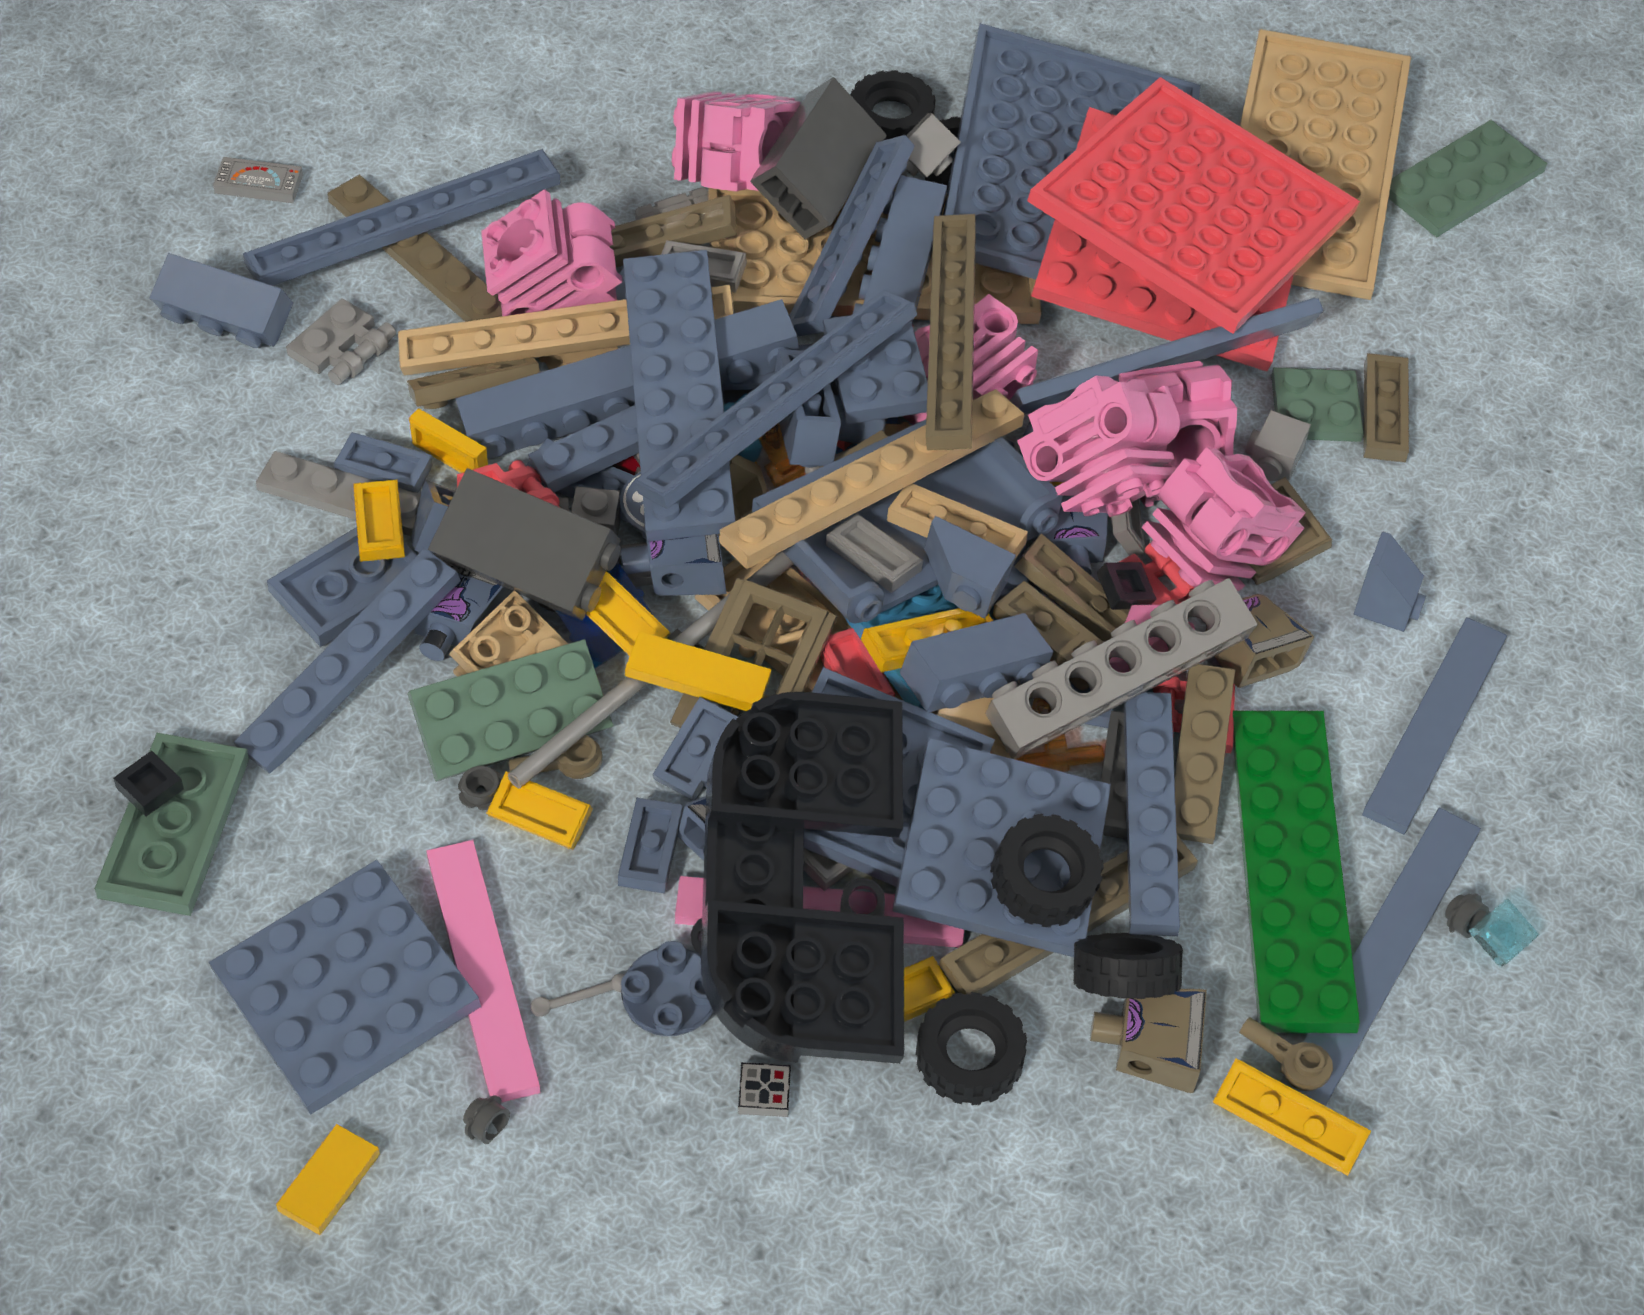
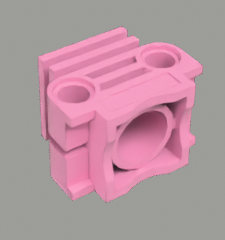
M717 91L678 98L673 115L676 127V146L672 152V165L675 168L674 180L688 179L689 182L701 181V186L729 191L745 189L758 191L750 180L800 106V101H794V98L765 94H743L736 96L734 93L721 94L722 92Z
M544 189L532 198L522 202L517 208L499 220L489 224L487 228L481 231L487 292L492 296L498 293L502 316L616 301L615 287L621 284L623 280L622 276L616 271L614 250L610 248L613 245L611 230L615 228V222L590 203H573L562 209L561 202L557 198L551 201L550 193Z
M990 294L975 304L973 400L995 389L1010 400L1018 389L1033 385L1037 375L1035 368L1038 349L1031 346L1024 351L1025 340L1021 337L1016 338L1018 325L1016 314ZM930 325L921 327L914 332L927 382ZM927 412L902 417L915 425L926 420Z
M1201 361L1119 373V382L1141 379L1145 380L1149 392L1163 385L1168 386L1179 414L1180 427L1174 440L1156 450L1171 451L1175 460L1162 467L1177 468L1184 458L1196 460L1206 447L1218 449L1225 456L1234 455L1233 443L1237 424V407L1231 400L1232 380L1221 366L1217 364L1203 367ZM1144 495L1139 499L1145 507L1154 506V501L1160 500V497L1156 495L1147 498Z
M1096 375L1080 384L1065 400L1052 405H1044L1030 413L1028 417L1034 431L1017 440L1027 469L1034 478L1040 481L1064 482L1055 487L1057 495L1074 496L1061 503L1064 512H1083L1084 516L1107 513L1109 517H1114L1133 508L1131 502L1144 495L1147 498L1159 495L1162 486L1175 471L1176 467H1162L1175 460L1171 451L1156 450L1175 439L1179 432L1180 419L1168 386L1163 385L1149 392L1145 380L1131 379L1127 382H1118L1108 376Z
M1206 447L1196 460L1184 458L1162 486L1159 497L1170 510L1157 508L1152 515L1160 523L1146 521L1141 527L1153 539L1150 544L1154 550L1165 558L1169 556L1181 568L1178 573L1189 585L1195 588L1209 580H1212L1216 585L1230 578L1237 591H1240L1245 587V584L1238 577L1251 579L1255 575L1256 571L1249 564L1264 566L1278 559L1304 530L1299 520L1306 512L1292 498L1276 491L1268 482L1263 469L1250 456L1243 454L1225 456L1218 449Z

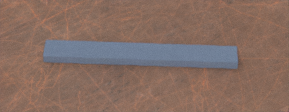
M540 149L243 253L244 263L254 280L274 286L544 189L560 184V173L544 150Z
M883 290L634 481L638 494L666 509L671 507L917 316L915 303Z
M1314 297L1250 317L1234 334L1220 326L1020 388L1009 401L1026 415L1044 405H1052L1065 400L1080 384L1096 375L1108 376L1119 382V373L1199 361L1308 327L1324 310L1319 298Z
M1440 807L1437 809L1352 956L1360 1020L1358 1033H1308L1303 1042L1321 1046L1329 1053L1332 1059L1333 1071L1329 1081L1322 1087L1312 1091H1302L1293 1087L1288 1082L1286 1075L1281 1079V1083L1324 1106L1327 1105L1481 830L1480 827Z

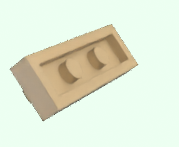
M913 483L904 487L888 508V522L926 538L928 537L931 522L937 516L1015 554L1016 557L1025 546L1028 531Z

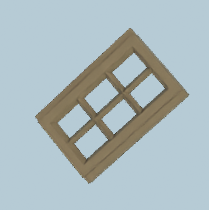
M737 578L704 650L729 657L736 643L757 651L752 664L761 666L766 655L788 663V667L775 694L804 692L836 623L837 616L828 613L827 610L754 582ZM754 602L776 610L762 643L739 634ZM784 614L807 622L793 655L770 646ZM683 693L670 721L671 725L681 728L699 698ZM732 707L730 713L738 717L740 709Z

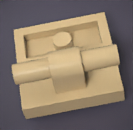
M514 590L449 655L459 664L453 670L454 674L458 677L567 645L568 643Z

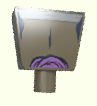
M1255 594L1242 598L1258 625L1247 639L1214 656L1222 668L1235 669L1234 684L1238 688L1290 672L1299 667L1315 637L1265 595Z
M1180 989L1175 991V994L1164 995L1158 998H1127L1124 1000L1121 1016L1094 1012L1090 1041L1118 1045L1116 1071L1180 1091L1194 1093L1201 1068L1207 990Z

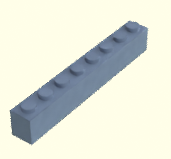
M900 175L896 191H892L893 196L883 210V214H888V219L882 217L879 219L875 241L880 242V247L874 245L871 247L867 270L873 271L872 275H863L859 299H864V303H856L853 313L883 290L915 303L917 310L933 250L934 216H942L947 185ZM834 379L833 388L838 389L836 380ZM839 392L838 395L833 394L841 420L838 440L859 444L880 430L884 432L888 418L846 424Z
M782 299L715 319L722 387H725L726 384L742 383L748 379L774 372L779 349L799 350L797 334ZM630 345L455 398L467 437L486 447L487 458H497L515 450L539 445L546 438L551 440L575 433L635 405Z

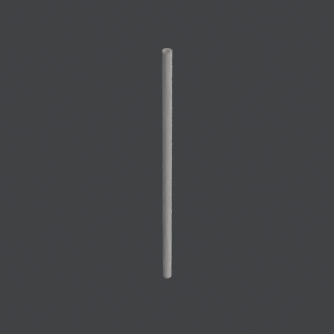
M781 551L747 580L766 587L794 563ZM729 594L672 641L694 646L712 632ZM626 677L508 773L510 782L517 788L524 786L648 683Z

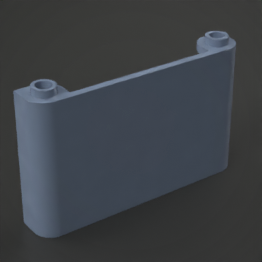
M926 420L754 498L752 513L926 425ZM1002 436L913 483L1028 531L1027 540L1041 533L1043 535L1047 534L1056 526L1059 520L1058 515L1063 497L1057 495L1055 487L1049 481H1040L1034 478L1027 469L1023 456ZM902 489L782 551L850 623L868 622L879 613L938 585L937 578L924 550L927 538L887 521L888 508ZM858 513L923 560L922 571L891 593L827 547V534Z

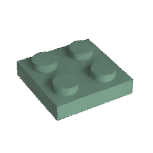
M1273 367L1271 380L1275 412L1311 424L1307 440L1361 442L1363 426L1356 371Z

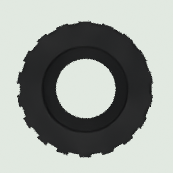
M891 70L888 72L877 71L872 75L868 74L864 76L863 80L855 84V89H852L850 94L886 133L887 136L884 140L903 135L907 136L927 113L935 114L936 99L935 95H932L931 87L926 85L921 78H916L907 72L901 73L898 70ZM884 101L900 102L910 108L911 115L903 118H886L874 113L873 107L877 103Z
M1035 814L1033 818L1027 819L1025 817L1019 820L1015 827H1010L994 855L995 858L990 872H993L991 879L992 887L996 889L998 893L997 898L1000 903L1005 904L1009 909L1008 912L1015 917L1019 916L1028 924H1041L1042 927H1051L1055 924L1062 926L1068 924L1071 919L1074 918L1076 920L1082 915L1101 885L1103 879L1101 872L1104 869L1103 860L1100 859L1099 855L1101 851L1098 845L1094 844L1091 839L1092 836L1086 829L1083 831L1077 826L1078 823L1072 820L1067 821L1062 819L1061 816L1054 814L1051 816ZM1045 849L1054 851L1062 856L1069 866V882L1057 891H1044L1032 885L1024 872V861L1030 853Z
M1102 933L1099 935H1089L1086 939H1078L1079 941L1074 944L1073 983L1076 984L1077 988L1083 989L1085 992L1105 997L1146 999L1172 995L1182 987L1183 948L1171 939L1129 933Z
M961 992L953 994L948 999L943 998L939 1000L933 1009L930 1008L926 1012L924 1022H921L916 1045L917 1067L919 1072L922 1071L924 1075L923 1080L928 1086H932L936 1090V1094L943 1098L946 1096L958 1104L965 1102L971 1103V1105H981V1102L998 1100L1000 1095L1003 1093L1007 1094L1013 1088V1083L1015 1081L1018 1082L1022 1073L1027 1051V1036L1022 1030L1023 1023L1019 1017L1013 1014L1011 1007L1007 1004L1003 1005L998 1001V998L991 995L987 997L980 995L978 992H971V994H962ZM963 1029L982 1031L994 1043V1059L989 1065L979 1070L960 1068L948 1056L946 1045L949 1038L957 1031Z

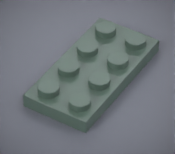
M1489 120L1391 179L1388 199L1437 238L1545 172L1547 163L1494 121Z
M585 639L413 689L407 693L435 782L464 774L468 769L475 766H490L537 751L603 697ZM610 715L586 735L612 728L613 723Z
M157 732L149 752L152 750L182 779L184 790L147 817L129 801L94 889L97 899L191 916L249 762V755L245 748Z

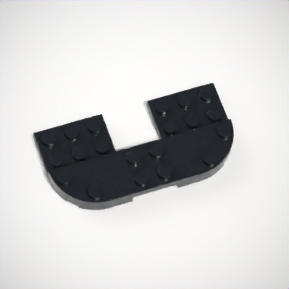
M786 692L762 698L754 702L751 709L740 715L736 720L733 718L726 726L715 748L707 775L701 934V976L707 999L727 1030L748 1047L771 1058L797 1063L800 1056L900 1064L904 1058V918L803 909L804 829L899 838L903 830L902 702L812 692Z

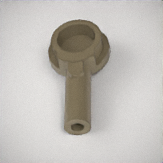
M585 735L541 772L560 770L565 776L573 779L587 778L597 772L602 764L603 755L601 748L591 737ZM529 756L509 759L510 772Z
M1249 1017L1245 1021L1239 1033L1272 1054L1277 1061L1282 1063L1281 1073L1286 1075L1288 1082L1293 1087L1302 1091H1312L1322 1087L1329 1081L1333 1071V1062L1329 1053L1321 1046L1308 1042L1292 1045L1253 1018Z

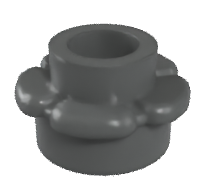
M475 766L468 769L458 783V789L461 791L459 793L460 801L468 808L478 807L480 810H488L501 779L498 778L493 769L486 766ZM481 787L485 789L483 793H478L476 791L478 788Z
M1476 893L1465 896L1458 895L1449 903L1445 911L1449 931L1451 933L1457 931L1465 938H1470L1483 928L1489 917V908L1482 903L1480 895Z
M496 1095L491 1096L489 1099L480 1097L468 1106L464 1113L463 1122L466 1124L465 1134L471 1140L476 1137L484 1144H489L507 1126L510 1112L501 1105L502 1100ZM491 1122L497 1129V1134L486 1132Z

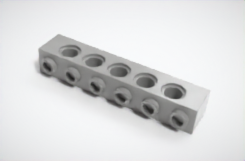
M1230 578L1216 585L1212 580L1206 581L1189 592V599L1177 605L1174 600L1167 601L1151 611L1150 616L1152 618L1138 625L1135 620L1126 622L1112 631V638L1098 645L1095 640L1085 643L1072 652L1073 658L1059 666L1056 661H1051L1032 673L1034 679L1018 686L1016 681H1013L996 690L992 694L993 700H991L985 714L1010 757L1017 759L1247 639L1258 624ZM1197 617L1206 624L1207 631L1199 632L1194 630L1189 625L1188 618ZM1148 638H1161L1166 642L1169 651L1158 652L1150 646ZM1118 657L1123 659L1128 664L1130 671L1126 673L1115 671L1109 663V658ZM1077 677L1085 680L1090 687V692H1076L1070 686L1069 679ZM1032 698L1045 700L1049 704L1051 712L1048 714L1035 712L1030 707L1029 700Z

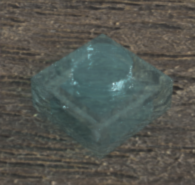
M1508 898L1497 905L1469 930V933L1500 968L1509 963L1540 935Z

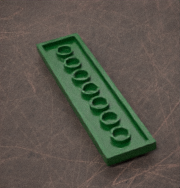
M1233 711V747L1258 1022L1274 1033H1358L1360 1020L1324 711Z

